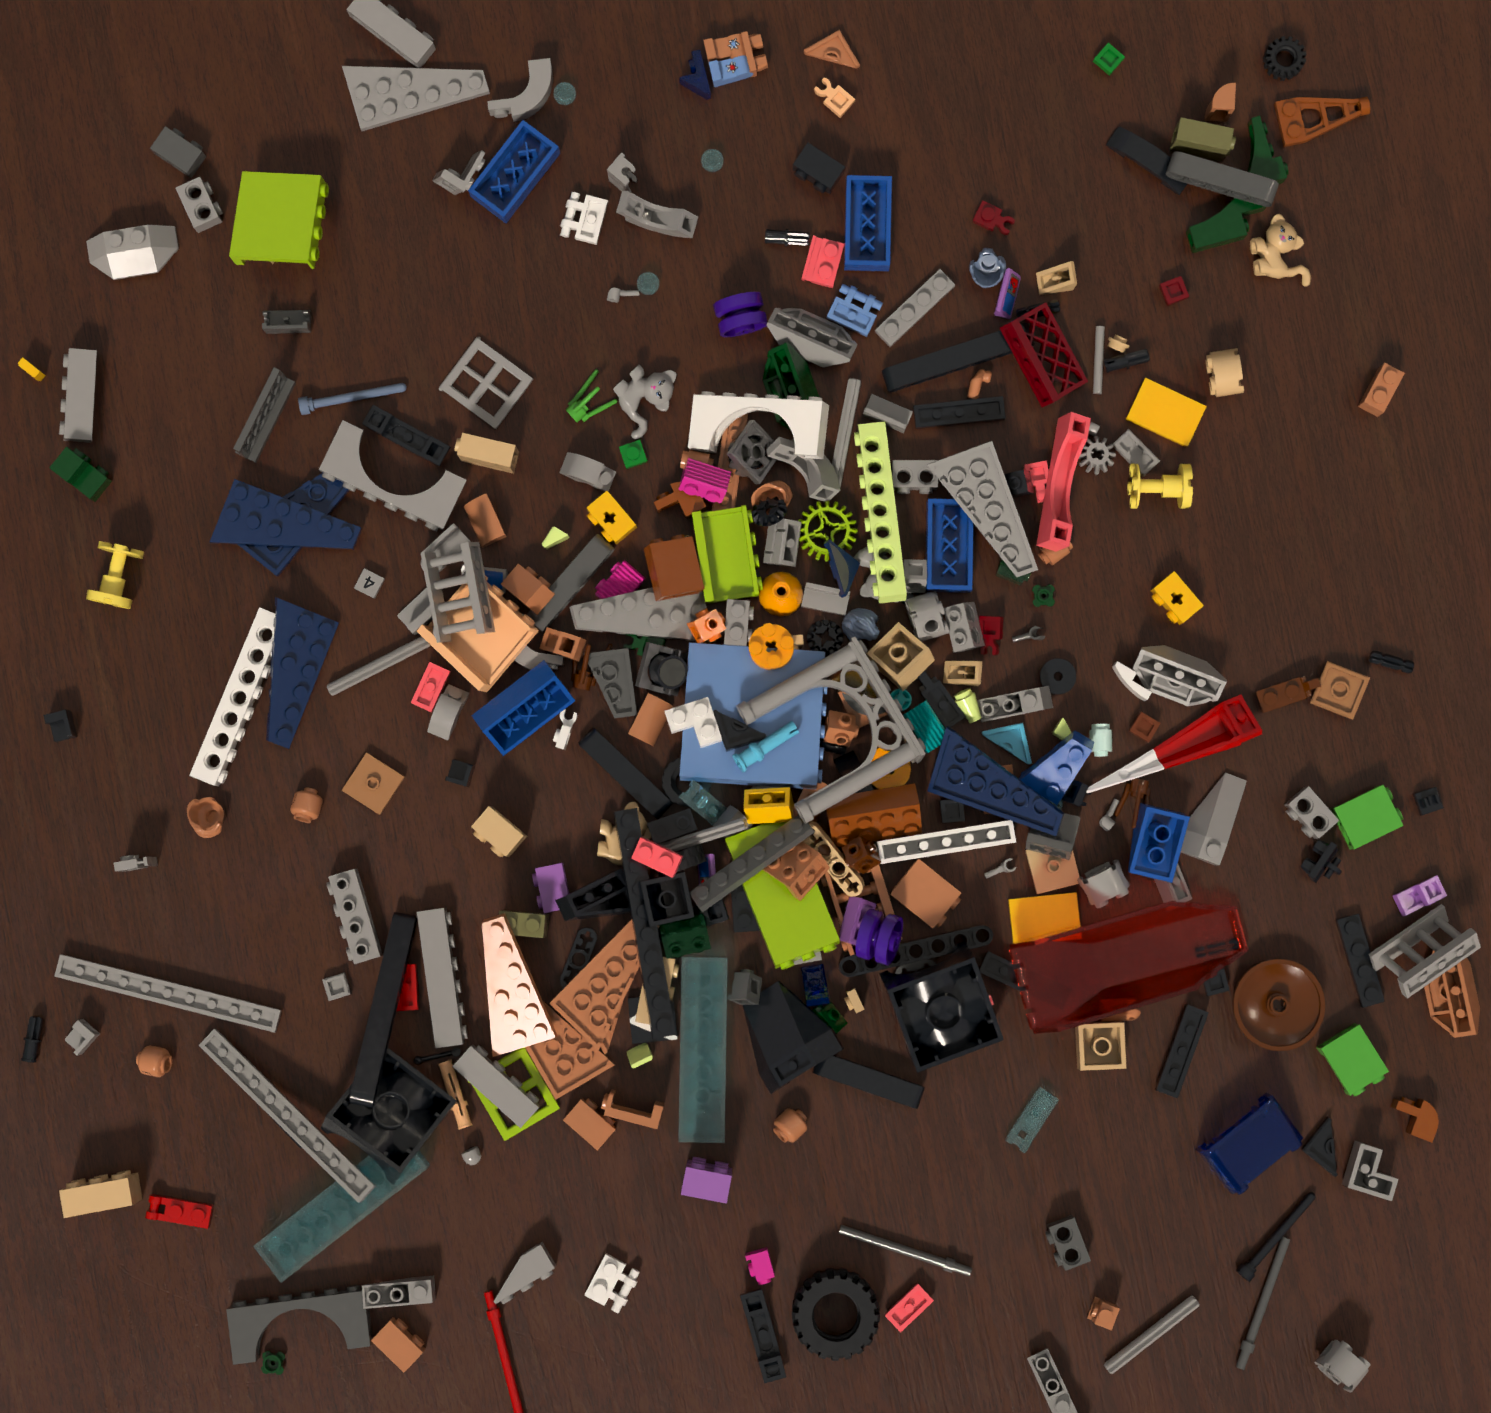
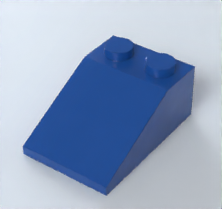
M1140 803L1136 828H1133L1128 872L1172 883L1190 817L1181 812Z

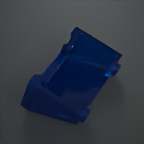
M1265 1093L1258 1099L1259 1107L1253 1105L1251 1107L1252 1110L1220 1136L1212 1138L1214 1143L1210 1142L1207 1145L1203 1143L1195 1149L1231 1194L1237 1193L1240 1195L1249 1188L1248 1184L1287 1152L1290 1150L1293 1152L1302 1145L1301 1140L1303 1136L1271 1094Z

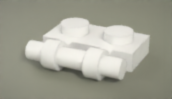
M571 192L570 200H567L565 206L567 208L565 218L561 221L560 226L562 229L560 236L569 238L570 230H576L575 240L597 245L608 200L586 195L584 203L578 202L580 194ZM576 211H582L579 222L573 221Z
M606 1253L584 1296L605 1306L608 1298L615 1301L611 1310L619 1313L622 1306L626 1305L628 1301L627 1296L632 1287L635 1288L638 1282L636 1279L640 1271L632 1268L629 1275L623 1273L622 1271L626 1263ZM618 1279L624 1282L619 1294L613 1291Z

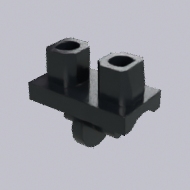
M1318 840L1312 849L1321 856L1316 863L1307 857L1301 865V869L1315 883L1320 879L1326 868L1327 871L1323 876L1327 879H1330L1333 873L1337 875L1342 873L1338 868L1342 860L1335 857L1333 862L1330 863L1339 850L1333 842L1328 844Z

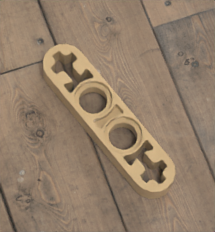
M814 821L808 822L815 830V833L813 834L814 837L810 835L803 842L818 852L820 845H828L831 853L827 856L822 855L830 866L827 872L848 896H858L865 886L863 878L855 869H850L844 861L845 856L820 825ZM821 837L822 839L819 840L818 843L814 846L813 843L815 842V840H818V838ZM836 862L843 863L845 872H835L833 864ZM848 872H850L851 875L848 877L849 880L846 878L843 881L842 878H844L848 874ZM850 881L852 883H858V890H856L855 888H849Z

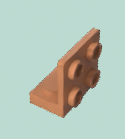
M802 841L765 867L763 871L783 883L791 894L801 901L828 871L830 866L818 851Z

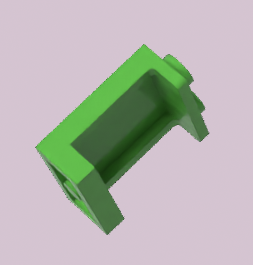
M1378 785L1374 789L1345 803L1330 808V811L1339 820L1337 825L1349 850L1361 847L1404 826L1402 823V813L1398 808L1394 807L1391 801L1393 800V795L1388 787L1385 788L1384 785Z
M1352 1024L1316 1047L1319 1053L1326 1058L1347 1095L1351 1096L1353 1094V1096H1357L1366 1090L1365 1086L1382 1081L1385 1078L1384 1074L1389 1072L1360 1024Z

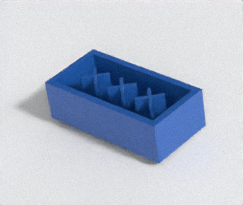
M522 120L468 190L470 197L504 223H507L560 155L559 146Z
M847 175L844 270L889 271L892 176Z
M928 499L926 502V592L970 593L972 591L973 522L955 499Z
M543 660L471 716L482 732L504 756L575 702V699Z

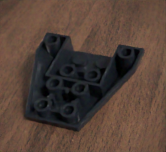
M780 981L760 992L759 1005H743L758 1072L770 1094L844 1049L834 1030Z

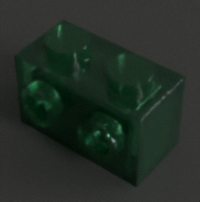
M704 914L659 925L666 959L678 958L691 953H701L711 949Z

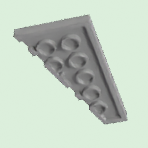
M342 66L361 131L490 94L483 70Z
M992 441L927 464L1016 577L1038 570Z
M652 587L573 605L569 608L576 630L604 631L617 634H634L645 637L696 641L687 623L696 619L695 614L707 608L702 591L694 595L656 601ZM706 640L705 642H706V643H715L716 640L713 641V642H710L709 640Z

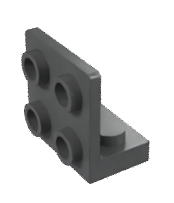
M1064 813L1057 836L1031 828L1027 836L1025 849L1070 860L1080 817Z

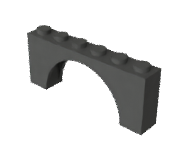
M360 1285L347 1286V1290L338 1291L337 1288H328L321 1294H315V1291L302 1292L301 1296L292 1297V1294L279 1295L276 1300H269V1297H261L255 1299L254 1303H247L246 1300L232 1302L233 1305L228 1307L226 1311L233 1365L256 1362L260 1358L261 1339L269 1323L280 1314L295 1309L314 1310L329 1317L343 1333L347 1349L371 1346L373 1344L371 1341L373 1333L370 1309H363L362 1288H360Z

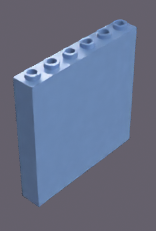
M689 643L685 704L708 697L713 711L717 710L745 724L736 705L743 701L748 702L824 659L825 652L794 650L793 656L787 665L782 668L766 670L753 662L748 646ZM767 648L766 651L770 653L771 650L776 651L777 648ZM827 687L808 690L748 725L761 733H765L767 737L790 721H793L797 727L796 729L799 730V734L794 735L765 754L761 762L756 761L747 767L745 772L739 769L732 755L741 753L749 745L726 752L723 741L700 748L694 727L683 730L680 781L816 790L817 783H822V770L818 769V762L823 761L824 747L819 746L820 738L824 739L825 725H821V716H826V703H822V696L827 694Z

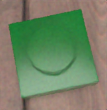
M1108 42L1094 58L1093 62L1110 76L1125 59V56Z
M640 440L619 447L626 469L647 463Z

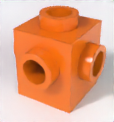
M705 608L695 614L696 619L687 623L697 643H702L706 640L713 642L722 636L720 632L726 629L724 625L725 619L716 609L708 611Z

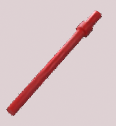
M493 1290L484 1292L488 1308L486 1311L488 1320H491L514 1413H523L500 1322V1317H502L500 1308L494 1303Z

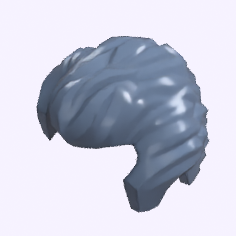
M986 247L979 253L977 262L972 260L969 264V271L974 282L982 288H990L997 285L1002 280L1006 270L1005 259L1002 256L997 257L992 248Z
M853 609L843 617L842 629L849 640L853 637H856L858 641L861 639L868 641L876 640L880 632L875 622H878V616L868 609Z

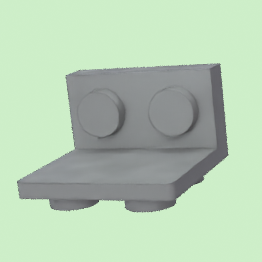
M481 150L473 154L461 176L450 168L448 170L443 169L436 173L432 181L454 195L463 193L465 190L468 191L474 182L473 174L479 171L485 162V159H483L485 152Z

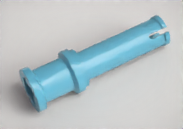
M790 721L757 744L750 743L747 749L739 754H733L732 757L739 769L745 772L747 767L756 761L761 762L765 754L794 735L799 734V730L796 729L797 727L794 722Z

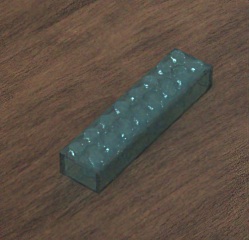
M682 956L679 1142L725 1143L728 957Z
M420 1150L394 1185L386 1180L387 1177L382 1168L370 1156L366 1157L356 1166L376 1187L361 1203H358L336 1181L253 1247L282 1283L431 1166Z

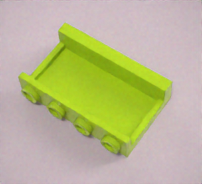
M741 505V507L703 513L701 511L692 512L700 571L705 588L703 590L705 604L727 601V599L737 600L759 596V591L763 590L761 577L756 576L755 568H760L758 554L753 555L752 546L756 545L755 533L750 532L749 524L753 523L751 510H747L746 505Z

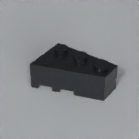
M622 868L610 872L555 900L565 921L631 913Z

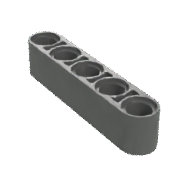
M1177 151L1173 152L1166 171V175L1171 179L1264 207L1272 206L1279 187V183L1273 179Z
M596 534L551 585L549 589L555 595L539 614L536 615L532 610L528 612L527 615L535 621L534 625L542 632L552 624L614 552L615 548L602 536Z

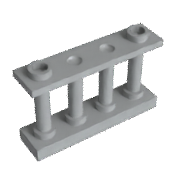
M479 542L461 543V552L436 557L435 552H422L421 568L425 575L434 624L433 634L437 643L451 642V633L476 629L477 634L495 632ZM460 561L464 562L465 575L440 580L438 566ZM468 584L469 597L444 602L442 589ZM468 606L472 607L473 620L448 624L446 611Z
M1441 904L1376 948L1369 956L1375 971L1386 966L1399 977L1397 980L1401 993L1408 999L1480 949L1481 946L1477 933L1472 928L1461 934L1448 923L1449 920L1445 907ZM1438 928H1441L1453 938L1445 946H1442L1430 936ZM1421 940L1435 951L1426 959L1411 948ZM1402 953L1417 964L1407 972L1393 961Z

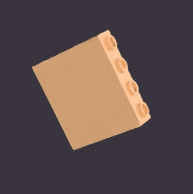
M486 575L495 632L477 634L476 629L451 633V642L437 643L433 634V620L428 626L421 625L417 630L478 691L482 692L490 690L539 631L534 626L535 621L526 614L523 616L518 611L519 606L510 599L507 601L502 596L504 593L500 588L495 585L491 586L487 582L488 577ZM462 584L449 601L469 597L468 584ZM471 606L446 611L449 625L473 620L474 618Z

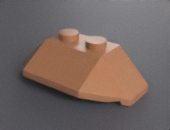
M1465 958L1424 987L1430 1017L1454 1038L1478 1034L1480 1005L1471 964L1468 958Z

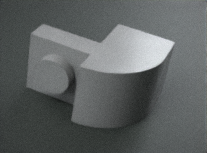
M567 452L559 473L575 481L587 483L603 492H609L616 471L591 458Z
M448 684L434 708L427 732L449 740L457 725L459 714L468 699L469 692Z

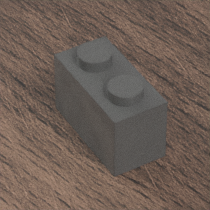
M165 126L150 149L155 155L189 178H192L206 158V155L202 152L203 147L193 140L189 143L183 139L185 135L176 128L170 130Z

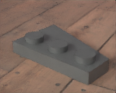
M629 648L590 653L588 664L614 718L637 716Z

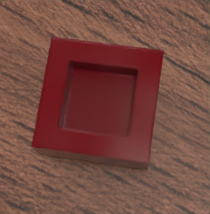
M1181 276L1159 285L1167 306L1189 298Z

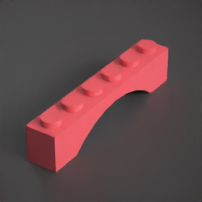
M1074 412L1058 418L1036 546L1057 552L1070 545L1073 527L1070 515L1071 484L1078 459L1088 438L1091 418Z

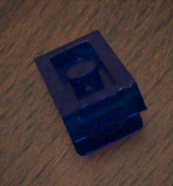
M692 51V59L688 60L691 73L695 74L680 77V84L706 100L711 99L701 51Z
M824 965L801 967L807 1007L830 1003Z

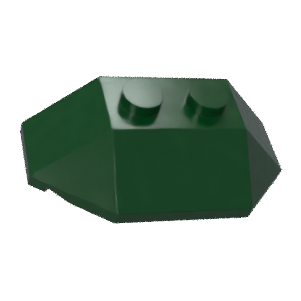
M789 342L768 351V359L762 379L767 395H777L779 399H787V396L801 397L800 400H808L809 397H819L807 362ZM774 413L777 422L791 430L786 421L780 415Z

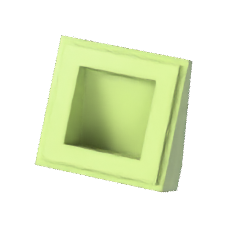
M554 526L543 541L542 546L547 550L567 540L569 536Z
M1064 718L1059 720L1052 732L1054 736L1061 740L1071 734Z
M642 1043L627 1051L632 1068H636L652 1060L654 1057L647 1043Z

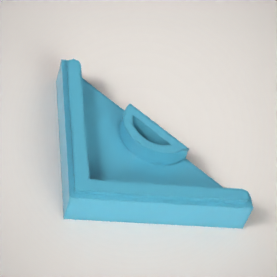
M1023 723L981 732L984 737L1026 764H1032Z

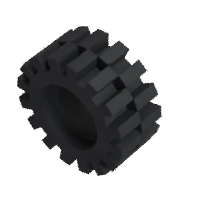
M1282 36L1279 40L1278 38L1275 39L1264 53V69H1268L1267 74L1269 76L1273 74V78L1276 80L1278 77L1280 81H1284L1286 78L1290 80L1293 76L1296 77L1306 62V51L1303 52V44L1299 46V40L1292 41L1293 37L1289 36L1288 39H1285V36ZM1280 51L1289 52L1293 57L1292 64L1289 66L1280 65L1276 59L1277 53Z

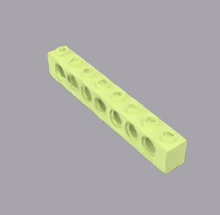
M885 422L858 424V432L854 433L855 446L860 447V454H857V465L862 467L863 475H859L860 488H865V496L862 497L863 510L868 512V518H864L866 532L870 531L871 539L867 540L868 553H873V561H870L871 575L876 577V583H872L874 597L878 596L879 603L906 601L907 592ZM869 445H874L878 449L874 452H870L866 449V447ZM876 466L880 471L872 473L869 471V468ZM878 487L881 488L883 492L877 495L872 493L871 490L873 488ZM876 509H883L886 513L883 516H877L874 511ZM884 530L888 533V536L881 538L876 533ZM888 552L891 557L889 559H882L879 554ZM889 573L894 579L885 581L882 579V575Z

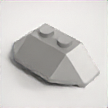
M143 225L107 231L86 241L90 264L113 280L159 273L173 254L179 250L175 226Z
M775 308L767 322V327L779 346L789 342L803 359L821 367L850 362L858 345L842 326L800 308Z
M1165 645L1142 647L1133 665L1134 671L1147 690L1188 707L1204 704L1209 701H1218L1227 683V679L1207 661Z

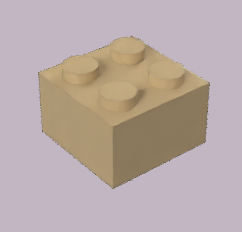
M899 622L866 653L870 661L874 660L879 671L902 691L935 661L930 649Z
M488 806L471 826L475 830L472 834L481 842L488 841L492 845L490 849L499 857H510L527 837L526 834L492 806Z
M1124 1022L1075 1023L1077 1069L1080 1071L1126 1069Z

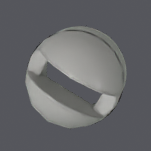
M478 1146L461 1153L463 1160L469 1165H476L481 1159Z

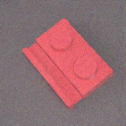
M813 235L801 280L833 288L844 243L818 238Z

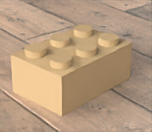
M130 1170L117 1172V1174L111 1175V1178H108V1174L95 1176L92 1179H88L89 1182H86L85 1178L73 1180L70 1183H66L65 1188L59 1190L64 1218L132 1206L143 1200L138 1173L131 1174Z

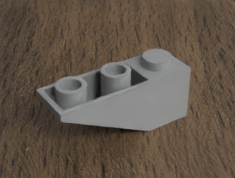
M1049 686L977 700L982 717L981 722L1053 708Z
M543 1242L522 1253L495 1298V1304L500 1301L502 1304L507 1303L514 1298L513 1293L520 1289L522 1292H525L534 1286L533 1281L541 1278L544 1280L554 1274L552 1270L555 1269L556 1264Z
M434 1276L411 1277L362 1285L363 1309L433 1303L436 1299Z

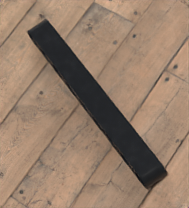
M394 912L351 1089L350 1104L372 1108L375 1105L416 930V915Z

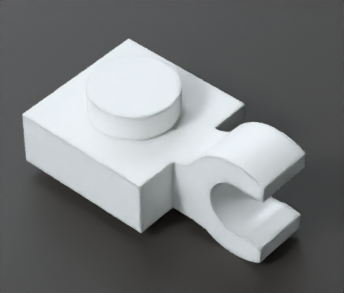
M566 709L560 712V719L563 725L561 729L556 730L553 742H557L555 747L566 750L573 724L578 717L577 713L574 712L572 719H565Z

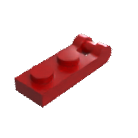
M149 1195L148 1202L150 1207L146 1211V1219L206 1229L210 1228L214 1205L160 1195ZM159 1204L166 1205L164 1212H158Z

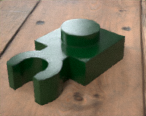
M627 634V636L633 637L634 642L631 645L624 644L623 647L630 650L638 648L637 655L643 656L646 642L664 646L666 639L642 636L640 639L637 635Z

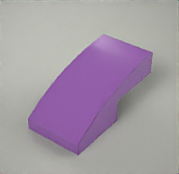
M1438 875L1393 895V899L1401 915L1406 916L1446 897L1447 894Z

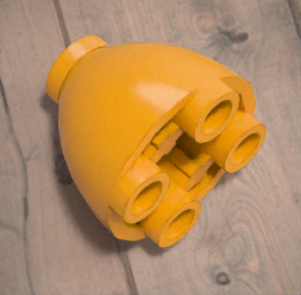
M786 572L772 573L762 582L763 590L759 591V600L763 608L770 614L780 617L789 616L801 605L803 599L802 585L792 574ZM779 587H783L786 590V593L782 596L777 593Z

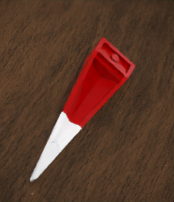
M1240 694L1221 702L1163 743L1091 785L1086 793L1240 746L1242 742L1262 735V729Z

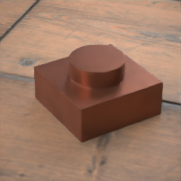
M1140 712L1129 732L1149 743L1161 723Z

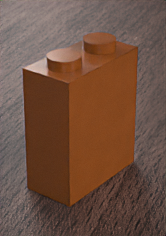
M676 535L671 537L669 541H663V538L651 540L650 544L644 548L656 601L694 595L705 589L692 536Z

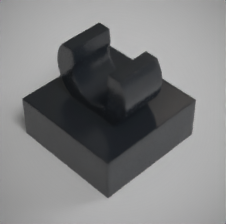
M1073 780L1061 800L1079 807L1081 805L1086 806L1087 803L1083 802L1085 794L1091 795V793H1086L1089 786Z
M1437 787L1413 794L1420 816L1444 808Z

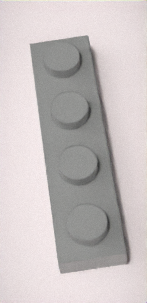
M939 269L875 329V333L891 347L955 287V284Z

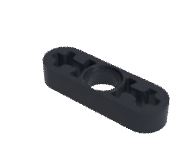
M583 928L577 933L560 978L562 988L567 985V981L564 980L565 977H570L572 970H568L569 965L576 970H582L589 963L597 942V933L592 928ZM587 931L591 933L590 937L593 938V941H589L585 947L590 948L589 953L583 949H576L577 944L582 946L584 939L580 937L581 934H586ZM579 952L585 956V963L583 965L577 966L573 963L572 957L575 953Z

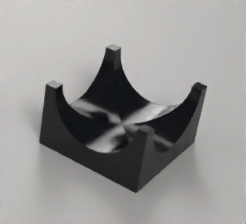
M965 941L956 944L955 952L947 959L927 969L907 974H893L888 970L879 973L901 1028L908 1054L917 1073L1004 1040L975 957Z
M388 1048L374 1107L350 1104L352 1083L326 1115L321 1130L327 1134L334 1133L340 1135L361 1148L382 1168L386 1174V1180L394 1185L424 1143L449 1115L457 1100Z

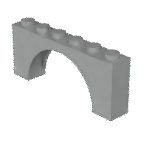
M342 420L319 468V471L323 473L322 477L332 482L337 479L343 482L342 486L350 491L355 492L358 489L364 492L363 497L373 502L379 499L385 502L384 507L394 512L397 509L406 512L405 517L415 522L420 519L426 522L425 526L436 532L438 528L443 530L466 483V479L446 470L441 479L424 492L415 495H396L384 491L369 479L361 465L359 448L364 431Z

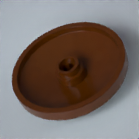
M1269 959L1253 965L1241 976L1233 993L1232 1011L1238 1028L1251 1042L1268 1050L1287 1051L1304 1045L1317 1033L1325 1014V997L1319 981L1307 968L1290 960Z

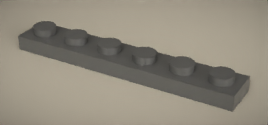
M798 814L690 891L691 897L698 908L704 912L815 833L809 823L805 824Z

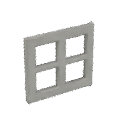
M476 337L441 383L439 391H444L494 429H497L534 379L481 341L480 337ZM478 350L496 362L484 378L467 366ZM503 368L520 380L510 396L492 384ZM463 370L480 382L469 398L452 387V384ZM487 389L505 401L494 417L477 405Z

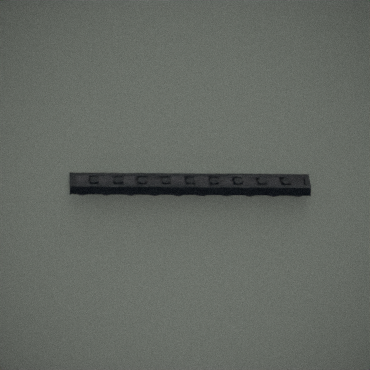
M637 808L615 811L613 813L652 1039L676 1035L658 927H649L640 885L641 881L649 879L648 869L646 865L631 859L638 841L642 837Z

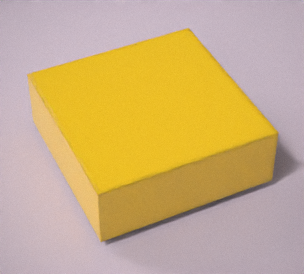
M23 357L18 362V366L36 380L42 381L46 376Z

